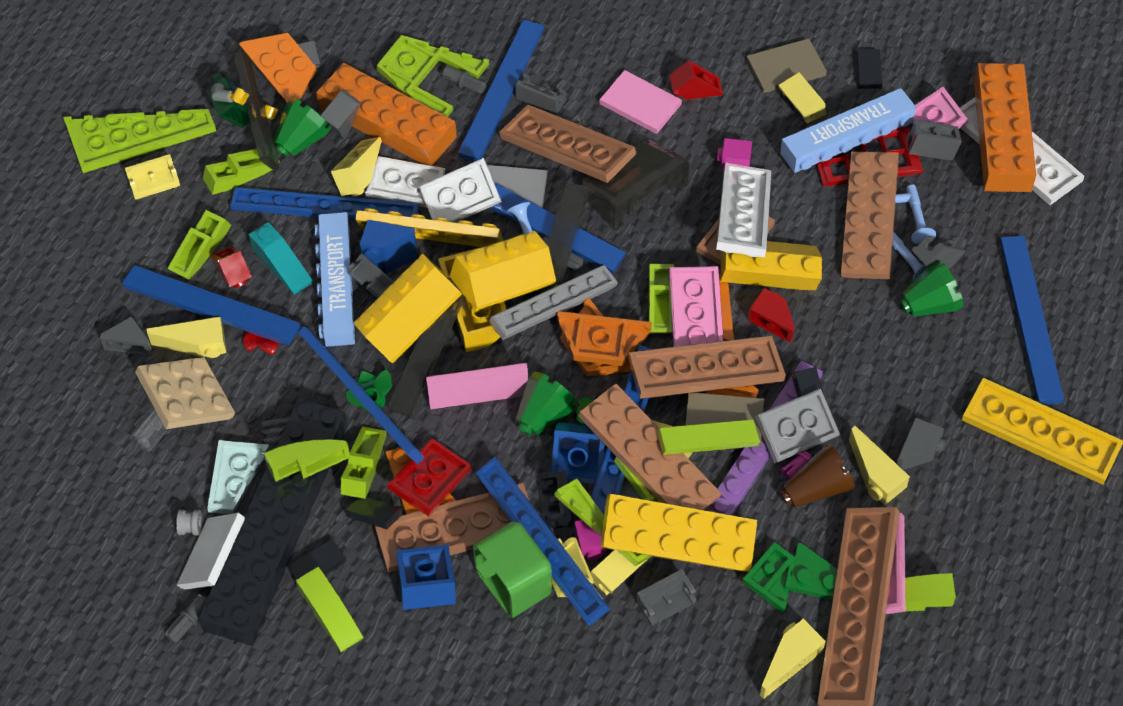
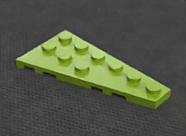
M209 109L181 110L176 114H166L165 111H160L156 115H145L144 112L108 114L104 118H93V115L84 116V119H72L71 116L63 117L83 173L216 132Z

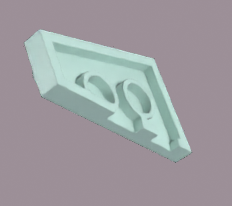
M219 440L207 507L208 512L234 514L265 459L264 453L270 450V445Z

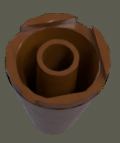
M832 445L824 446L782 485L784 491L780 492L787 506L792 504L796 508L851 491L855 488L850 472H846L843 466L845 463Z

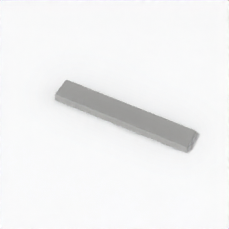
M602 265L491 316L489 322L502 340L556 316L558 311L564 312L585 302L588 298L592 299L616 287L618 282L607 267Z

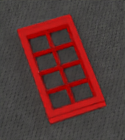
M899 127L887 135H881L872 139H879L883 152L905 155L908 166L899 167L897 177L923 173L919 156L909 154L908 152L911 142L907 141L910 127ZM899 137L902 149L888 151L885 138ZM860 144L862 152H868L866 144ZM842 152L843 157L831 158L816 164L823 187L849 184L851 156H848V152ZM845 162L848 174L834 176L830 164Z

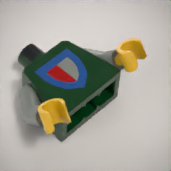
M218 73L212 77L213 85L208 88L207 93L219 117L240 128L246 126L256 117L275 118L278 109L265 104L262 110L260 106L253 105L248 98L249 94L245 93L240 85L226 78L223 73Z

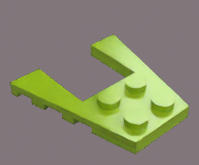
M401 35L377 64V71L404 95L448 117L453 111V106L420 89L418 86L438 61L460 71H468L470 76L478 79L489 66V60L485 58L483 61L472 58V55L463 52L462 54L450 52L449 48L442 46L440 48L429 46L428 42Z
M616 457L614 462L642 500L659 502ZM578 479L557 489L554 494L555 497L601 536L604 515ZM617 550L634 566L652 557Z

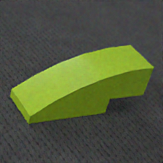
M270 146L229 154L225 162L206 165L203 180L212 195L233 189L270 172L279 166L280 161Z
M206 210L196 228H190L167 269L189 280L217 248L232 225L226 219Z
M674 264L649 265V322H652L650 333L673 334L669 268L674 267Z
M368 427L361 428L350 451L348 465L341 477L342 495L366 499L375 476L387 431Z
M330 439L310 440L285 445L264 453V456L276 482L300 471L303 479L350 458V453L346 441Z
M319 567L296 580L298 590L340 652L363 639L348 610Z
M952 573L905 578L906 611H925L926 607L953 606L956 596Z

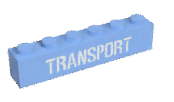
M900 88L783 138L780 154L794 173L800 170H807L812 165L821 161H827L842 152H848L853 147L869 143L872 139L881 135H887L899 127L908 126L913 122L916 106Z
M347 212L320 214L319 224H315L316 239L320 238V244H316V257L321 260V263L316 264L317 277L321 278V283H317L318 298H322V303L318 304L319 318H323V324H319L320 339H325L326 347L355 344L352 276L349 275L350 272L347 270L351 265Z

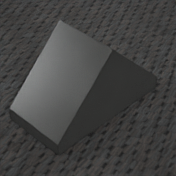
M342 90L322 113L321 117L326 120V125L331 127L330 130L342 139H345L348 136L361 102L345 90Z
M132 317L100 335L104 350L152 356L153 352L149 340Z

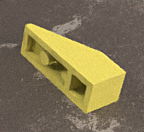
M380 137L360 141L331 171L341 196L350 194L351 196H358L365 191L364 189L371 182L382 142Z
M221 317L147 329L150 343L154 346L209 358H216L220 354L227 353Z
M856 426L851 428L849 442L868 493L874 500H880L886 505L907 488L910 476Z
M804 618L797 624L795 622L791 623L783 631L784 635L761 687L760 696L763 699L823 652L826 641Z

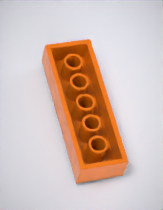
M345 63L316 92L319 109L325 111L339 92L345 90L361 102L352 127L373 138L380 137L382 143L424 165L433 166L457 138L454 120Z
M978 63L974 78L984 191L1032 192L1037 174L1024 64Z

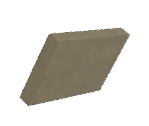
M810 39L751 54L746 59L763 93L778 90L779 84L799 72L806 81L824 77L827 72Z
M691 392L688 394L686 426L754 420L760 440L758 446L755 447H760L762 433L755 416L763 413L764 399Z

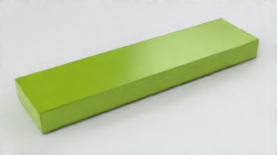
M754 420L659 428L657 431L663 455L754 447L760 443Z

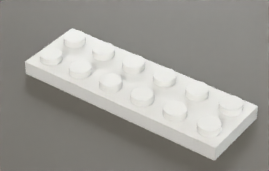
M973 98L960 107L969 121L961 129L980 145L976 100ZM1032 132L1037 174L1032 191L1047 204L1051 205L1083 182L1084 175Z
M725 163L716 250L765 258L771 170Z

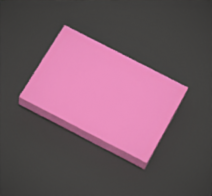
M626 70L623 71L600 98V105L655 134L662 129L682 104L680 98Z

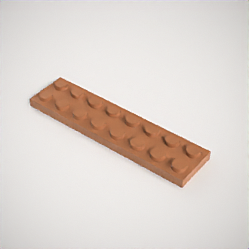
M896 507L847 508L818 697L819 706H873L899 519V510Z

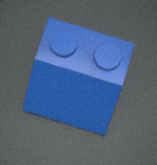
M373 220L367 221L360 241L361 253L382 272L389 273L417 258L415 228Z
M558 422L554 432L551 473L566 470L567 481L578 479L582 483L595 484L606 445L587 425Z
M449 545L396 550L403 610L456 604L455 579Z

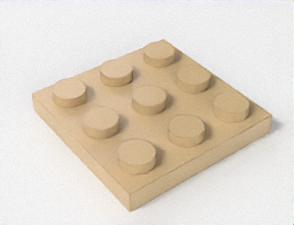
M204 357L137 367L135 373L165 429L233 418L235 411Z

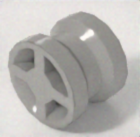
M179 510L177 514L178 535L192 533L194 536H200L202 527L201 510H194L193 512Z

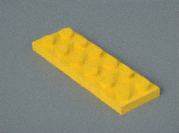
M366 208L364 211L357 210L356 221L363 232L367 221L373 220L415 228L416 239L476 247H486L504 241L500 229L492 224L475 226L469 221L452 223L448 219L439 217L435 218V220H428L426 217L416 214L411 215V217H405L401 213L393 211L388 212V214H382L370 208Z
M985 378L979 384L962 417V421L1102 485L1123 445V440Z
M607 494L600 547L749 572L752 567L757 520Z

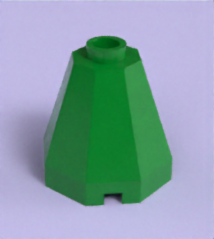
M291 98L286 104L273 140L277 145L275 149L285 157L288 154L295 156L324 137L331 129L329 125H326V120L308 105L304 108L299 106L302 101L297 98Z
M940 260L930 265L902 292L903 299L900 300L905 313L910 312L914 317L953 312L964 307L961 292L955 293V287L958 286L956 280L946 264Z
M536 371L528 379L516 416V421L519 424L518 429L528 436L531 433L539 435L571 413L577 405L575 397L557 381H554V383L547 382L549 376Z

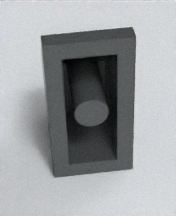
M915 418L899 455L897 465L902 470L932 461L936 452L941 454L946 442L942 438L944 428Z

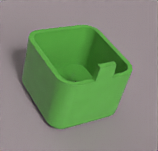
M517 521L509 522L473 544L475 569L479 577L511 619L551 594V564L521 523Z

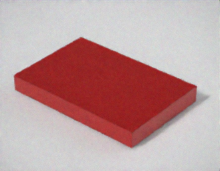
M433 438L420 450L424 459L418 465L411 459L387 486L388 490L428 517L468 475L473 465Z

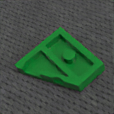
M774 542L743 578L742 583L783 613L787 605L792 579L791 574L796 557Z
M798 543L789 591L833 600L838 569L804 544Z

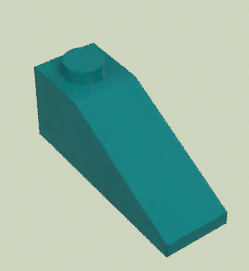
M269 222L249 234L252 250L293 295L313 283L312 278L283 237Z

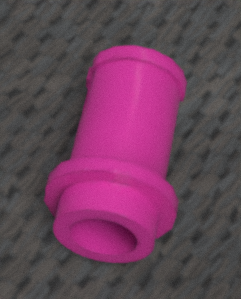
M799 452L795 459L781 468V473L785 477L789 476L787 479L791 478L812 458L808 452Z

